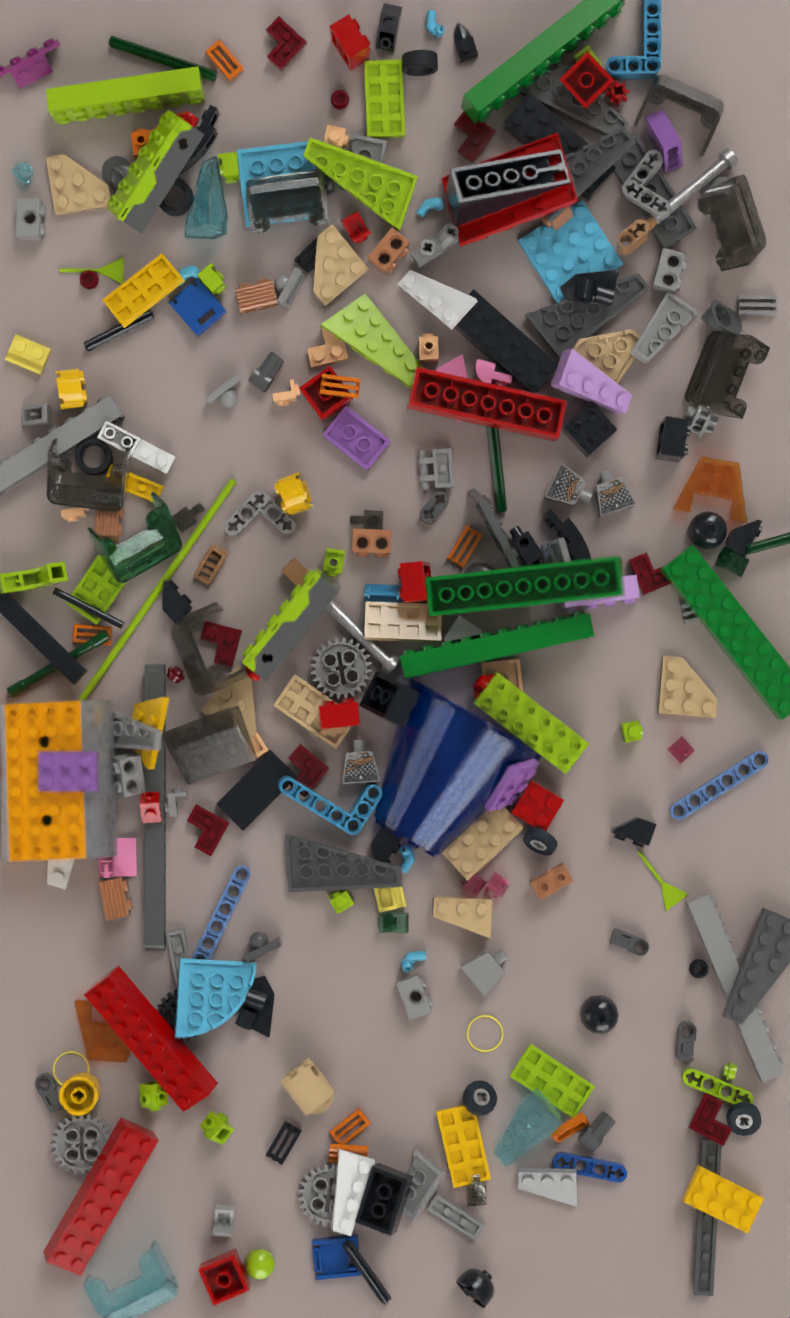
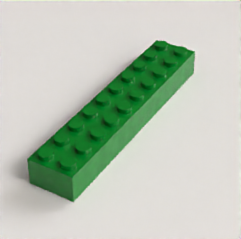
M583 0L467 91L463 96L462 110L475 125L479 121L481 123L486 121L492 111H498L505 105L504 102L507 99H514L520 93L519 89L522 86L525 88L529 87L534 82L536 76L539 75L541 77L549 70L548 67L551 64L557 65L564 58L563 55L567 52L572 53L578 47V43L582 40L586 42L592 37V32L596 29L601 30L604 28L611 17L613 19L618 17L622 12V7L625 5V0Z
M694 545L688 546L660 569V572L671 583L675 591L689 606L690 610L693 611L694 615L778 720H783L790 714V667Z
M620 556L426 577L429 616L433 617L625 596L622 558Z
M584 611L571 614V618H566L565 615L552 618L553 622L547 623L546 619L534 622V626L528 627V624L516 626L513 631H509V628L497 630L495 635H490V632L478 634V638L472 640L471 636L459 639V643L452 644V640L440 643L441 647L434 648L433 645L422 647V651L415 652L414 649L403 651L400 661L404 678H412L594 637L590 613L585 614Z

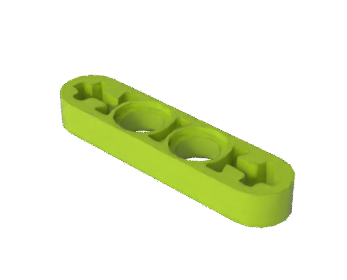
M692 1067L685 1068L682 1071L681 1077L683 1082L692 1088L732 1104L742 1102L740 1098L735 1096L736 1093L741 1096L747 1094L746 1096L749 1100L744 1102L753 1104V1095L747 1089ZM693 1072V1075L700 1079L699 1086H697L698 1082L694 1079L688 1081L686 1075ZM706 1079L713 1080L714 1085L711 1089L704 1088L703 1082ZM724 1086L731 1087L732 1091L729 1096L721 1094V1089Z

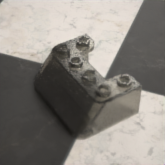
M320 171L253 178L246 182L247 206L252 233H265L271 227L270 222H283L288 219L301 220L308 217L309 222L315 226L329 223L323 175Z
M739 175L707 189L697 199L698 210L704 215L710 214V219L716 228V237L722 246L715 257L721 272L750 265L766 246V236L748 180L745 175Z
M719 331L710 333L687 387L685 400L697 407L699 405L713 410V413L720 416L743 419L747 404L744 400L736 398L748 365H758L764 362L770 347L752 335Z

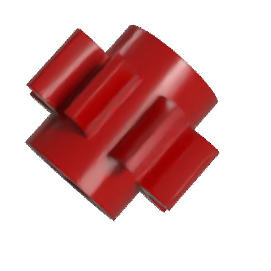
M616 80L615 84L608 88L610 92H606L605 97H609V104L616 103L619 106L621 101L627 102L625 95H628L630 90L625 89V82L620 84Z

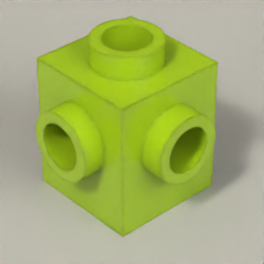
M156 1080L139 1084L142 1108L158 1111L161 1110L162 1106L169 1105L168 1094Z
M212 1110L200 1125L207 1139L222 1145L235 1130L228 1122L229 1118L224 1113L220 1112L218 1114Z

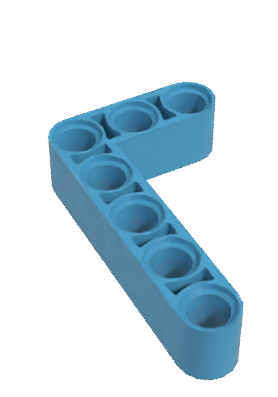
M642 0V56L610 57L606 62L604 70L612 79H654L659 74L661 69L662 0ZM647 9H654L656 13L650 14ZM652 27L656 32L650 33L647 28ZM653 46L656 51L650 52L647 47ZM616 65L618 70L612 71L609 66ZM634 65L637 70L631 71L628 66ZM653 65L656 70L650 71L647 66Z
M282 776L278 781V787L284 795L351 835H356L361 831L382 797V790L376 783H367L350 810L346 811L291 776ZM285 781L292 782V787L288 790L282 788ZM370 788L377 789V794L373 797L368 796ZM301 791H308L306 799H299ZM322 800L325 802L322 809H315L317 801ZM361 804L367 805V810L364 813L358 812V807ZM338 810L341 812L338 819L331 818L334 811ZM355 820L357 822L356 827L348 829V823Z

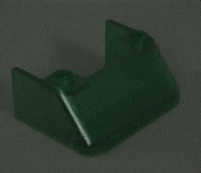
M154 491L150 494L156 509L147 514L146 524L148 528L115 545L112 539H101L91 527L87 529L97 553L112 576L119 583L128 582L175 555L182 548V541L168 505Z

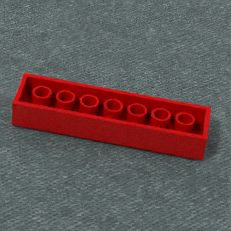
M416 367L406 409L555 442L560 438L567 400Z
M119 965L95 982L84 993L87 1000L182 1112H185L210 1095L218 1082L180 1037L175 1038V1031Z
M120 1117L45 1247L43 1254L47 1263L76 1275H82L159 1141L153 1131Z

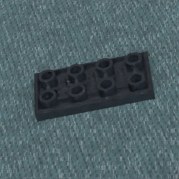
M270 749L216 805L244 831L282 793L278 787L279 779L286 775L296 779L297 775ZM285 781L282 788L286 789L292 782Z

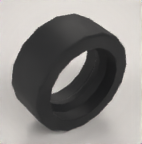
M412 50L402 55V72L407 75L425 76L438 71V55L434 51Z
M180 178L175 180L172 187L179 186L185 191V199L182 204L172 208L167 206L163 199L159 206L170 216L184 215L193 205V191Z
M89 438L78 445L75 452V460L82 471L89 475L97 476L109 469L112 464L113 455L110 447L105 442L97 438ZM90 446H98L105 453V461L97 468H90L83 461V453Z

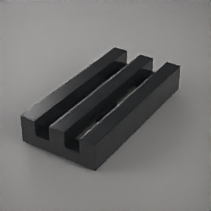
M317 237L294 259L307 274L314 269L315 261L308 267L305 265L316 255V249L303 262L301 260L316 246Z
M285 1121L265 1156L283 1165L302 1130ZM285 1128H290L286 1136L284 1137L282 1143L280 1144L278 1150L275 1154H273L272 1151L276 1146L277 1142L279 1141L281 1135L283 1134ZM295 1131L296 1133L282 1158L278 1157L291 1133Z

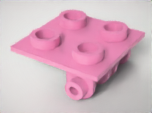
M117 838L118 855L98 858V877L137 876L136 838Z

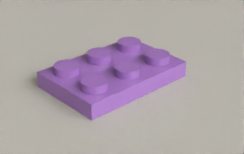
M348 406L342 409L322 435L366 471L370 469L391 442V440Z
M39 752L38 791H98L99 752Z
M533 758L509 766L484 807L490 812L496 809L500 810L507 805H514L519 800L518 796L527 787L529 779L536 773L535 769L539 765L538 761Z

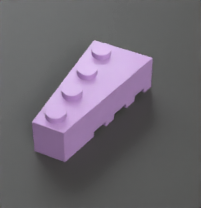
M573 348L563 350L551 383L552 387L589 403L592 401L596 406L615 414L627 412L632 394Z
M637 575L623 576L625 596L561 603L562 609H567V612L579 611L578 607L586 606V610L598 608L597 604L605 603V607L615 606L617 601H624V604L635 603V599L640 598Z

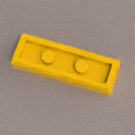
M112 464L103 481L155 504L158 503L164 486Z

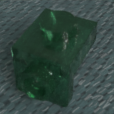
M722 548L715 565L728 570L736 576L742 577L750 560L733 550Z
M380 913L378 918L379 932L408 933L409 913Z

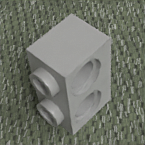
M666 248L662 249L651 289L665 293L669 291L672 294L680 289L682 279L679 276L681 271L684 272L687 261L684 260V253ZM674 259L677 262V266H670L668 260ZM669 277L672 280V284L666 285L663 282V278Z
M130 752L112 757L111 770L115 777L113 784L115 792L124 798L145 793L141 755ZM128 762V766L124 770V764ZM130 781V786L126 788L127 782Z

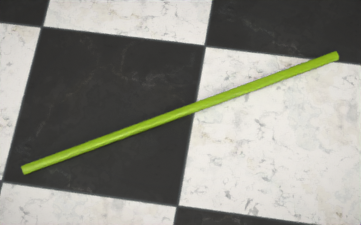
M229 479L79 696L81 701H86L161 593L163 580L165 578L167 581L170 580L237 483L235 480Z

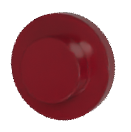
M337 90L331 95V104L335 109L342 110L349 105V95L345 91Z
M87 270L81 274L80 283L85 289L91 290L98 286L99 277L96 272Z
M174 666L167 669L168 673L166 676L171 681L179 683L184 680V672L179 667Z

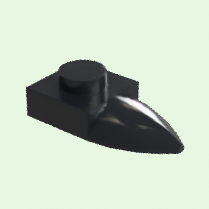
M457 23L454 30V45L459 61L478 57L473 36L462 24Z

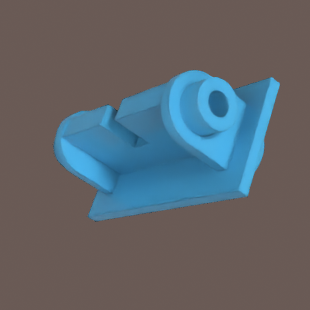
M365 584L364 603L365 601L402 603L403 599L400 598L399 593L402 585Z

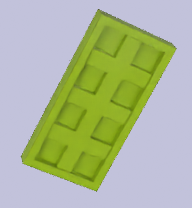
M402 59L364 61L367 137H405Z
M107 542L71 595L107 612L141 562L113 542ZM66 601L68 606L96 625L102 620Z
M531 1043L509 1074L511 1078L572 1118L578 1114L595 1088L594 1084Z

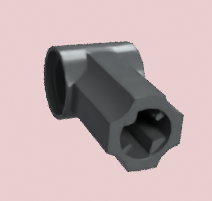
M270 352L261 366L254 370L248 382L265 392L273 382V377L283 365L284 360L275 353Z
M602 1110L592 1124L582 1130L578 1140L594 1152L603 1142V1137L616 1122Z

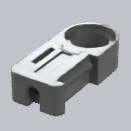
M618 928L613 930L612 938L609 941L611 945L614 943L615 946L639 956L645 955L648 952L649 944L644 938ZM638 941L645 943V949L641 952L636 951L634 947Z
M683 1021L678 1026L676 1058L678 1060H694L692 1057L694 1051L693 1041H696L697 1029L691 1021ZM685 1025L692 1026L693 1031L690 1035L682 1033V1028Z
M49 1073L40 1074L35 1080V1087L49 1111L53 1113L62 1107L59 1101V1092L55 1088L57 1084ZM42 1077H46L50 1081L49 1086L46 1088L39 1084V1080Z

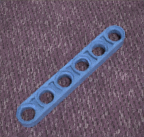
M762 751L753 752L673 803L669 809L670 815L677 820L689 816L763 769L769 762L768 755ZM758 754L764 756V763L762 765H757L754 762V758ZM742 764L748 767L746 775H740L738 772V768ZM724 775L732 777V783L728 786L722 783ZM709 785H713L716 788V793L713 796L706 794V787ZM693 795H697L700 799V803L697 806H692L689 802L690 797ZM682 806L684 809L683 814L675 816L673 813L674 807Z
M240 865L233 871L191 959H195L198 955L203 956L205 960L211 959L250 879L251 871L247 866ZM239 869L247 871L248 875L245 879L237 877ZM231 886H236L239 889L238 896H230L228 889ZM226 903L230 906L231 910L228 914H223L220 911L221 904ZM220 921L222 929L214 931L211 927L212 922ZM206 938H211L214 942L213 947L210 949L205 948L203 945V940Z

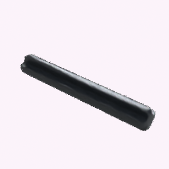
M147 310L126 328L119 324L85 341L84 346L90 352L154 320V315L151 310Z
M347 1240L342 1245L343 1249L380 1302L387 1304L391 1300L390 1294L353 1241Z

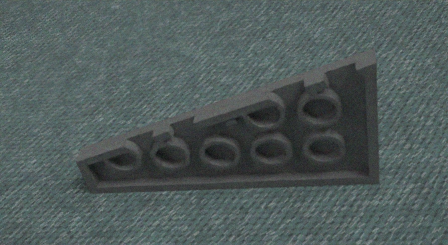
M475 488L469 490L468 494L478 503L476 508L482 518L486 520L484 521L496 545L506 555L505 561L510 568L524 567L523 564L519 565L517 561L519 555L515 548L511 549L509 545L511 540L507 532H504L502 527L500 528L502 522L499 516L495 515L494 511L491 510L494 506L485 494L481 495Z
M762 908L722 1017L742 1024L790 964L789 918Z

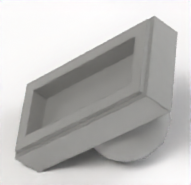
M296 267L290 277L286 275L278 276L274 283L276 291L281 293L277 301L286 309L290 307L305 279L304 273Z
M234 375L205 397L206 401L210 406L220 401L224 407H233L238 401V395L234 389L241 384L240 380Z

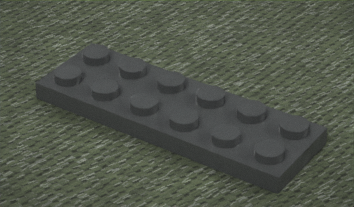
M636 132L632 134L636 139V143L613 164L616 167L614 173L622 186L648 152ZM660 169L646 186V188L667 201L676 195ZM641 171L638 173L637 177L640 179H644L647 177L648 173L646 171ZM634 187L632 189H627L628 193H630L631 191L636 193ZM649 195L644 196L641 202L645 204L650 203L652 197ZM635 204L644 220L652 215ZM681 205L651 231L662 248L667 249L694 232L697 227L683 205Z

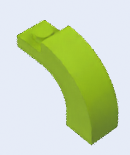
M65 561L49 563L29 570L0 574L1 594L23 592L66 582L68 577Z

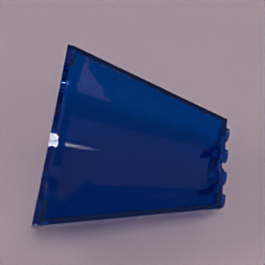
M411 678L407 687L419 692L420 695L403 728L399 726L396 728L381 785L382 797L376 805L374 817L376 818L375 822L384 828L388 826L393 829L391 831L393 835L400 839L403 836L409 839L408 843L417 849L421 846L425 848L427 854L435 857L436 854L440 855L487 811L484 806L509 766L533 758L539 762L542 756L472 712Z

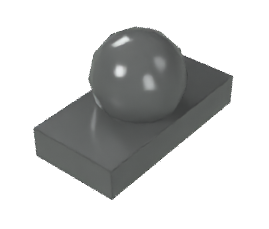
M254 932L249 939L253 950L244 953L243 957L246 962H249L281 947L282 942L279 937L268 942V937L265 933Z

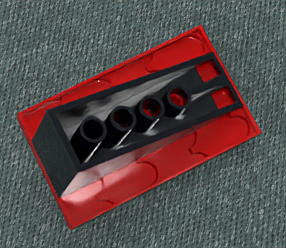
M558 132L481 163L450 169L449 175L441 178L453 226H456L459 230L457 238L459 247L486 239L488 236L512 229L516 225L577 203L578 200Z

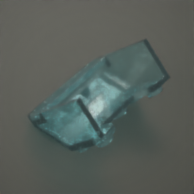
M157 1241L152 1242L150 1249L143 1252L139 1257L138 1265L143 1273L140 1277L110 1292L102 1279L93 1278L91 1274L86 1277L83 1287L96 1312L102 1318H136L176 1297L179 1285Z

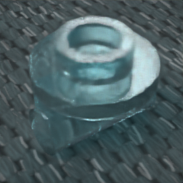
M18 162L11 171L24 185L30 182L34 174L32 167L26 162Z

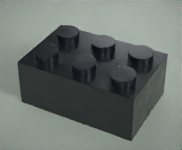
M375 672L359 706L403 728L409 719L413 707L418 702L420 693L379 672Z
M381 1163L373 1165L355 1222L388 1236L395 1234L399 1227L414 1176Z

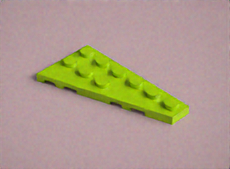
M309 137L303 157L400 232L418 176Z
M365 293L320 325L322 329L328 330L335 335V338L344 341L351 346V349L371 363L383 368L384 372L399 379L400 383L411 389L416 367L424 368Z

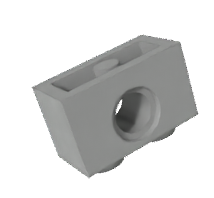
M17 198L16 237L19 241H42V235H45L46 228L45 224H43V216H46V206L43 205L40 198ZM30 216L36 217L33 223H27Z
M418 973L396 981L410 1020L432 1012L431 1006H434L431 996H426L424 988H427L423 977H419ZM418 991L421 993V998L413 1000L410 997L411 993Z

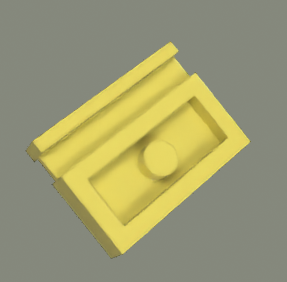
M15 334L5 360L41 375L52 350Z
M402 887L374 888L379 912L406 907Z

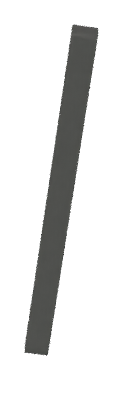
M146 664L145 701L166 697L165 664ZM166 717L161 736V750H158L155 769H147L145 767L146 792H160L162 822L145 823V951H165Z

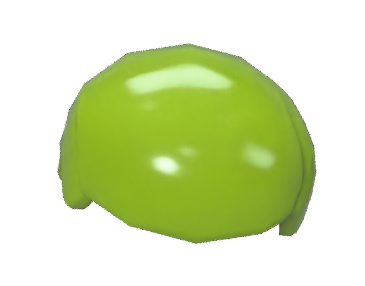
M265 1249L251 1250L245 1257L244 1266L247 1273L253 1278L265 1279L274 1271L275 1260L273 1255Z

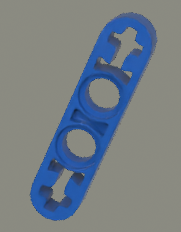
M558 1152L553 1156L555 1168L576 1169L577 1175L613 1182H622L627 1177V1170L621 1163L566 1152ZM561 1157H564L565 1161L570 1162V1158H573L571 1162L572 1168H569V1164L563 1163L562 1166H559L557 1160H560ZM583 1160L586 1163L583 1170L575 1168L577 1161ZM597 1164H602L605 1170L603 1173L597 1174L594 1172V1167ZM608 1166H610L612 1171H617L620 1168L623 1174H619V1177H616L615 1173L609 1172V1176H607Z

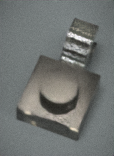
M201 503L196 504L191 510L185 506L170 518L181 533H184L198 523L195 517L202 513L205 508Z
M364 510V516L351 515L350 525H363V529L383 530V511Z
M473 1174V1187H467V1206L486 1205V1186H482L480 1174Z

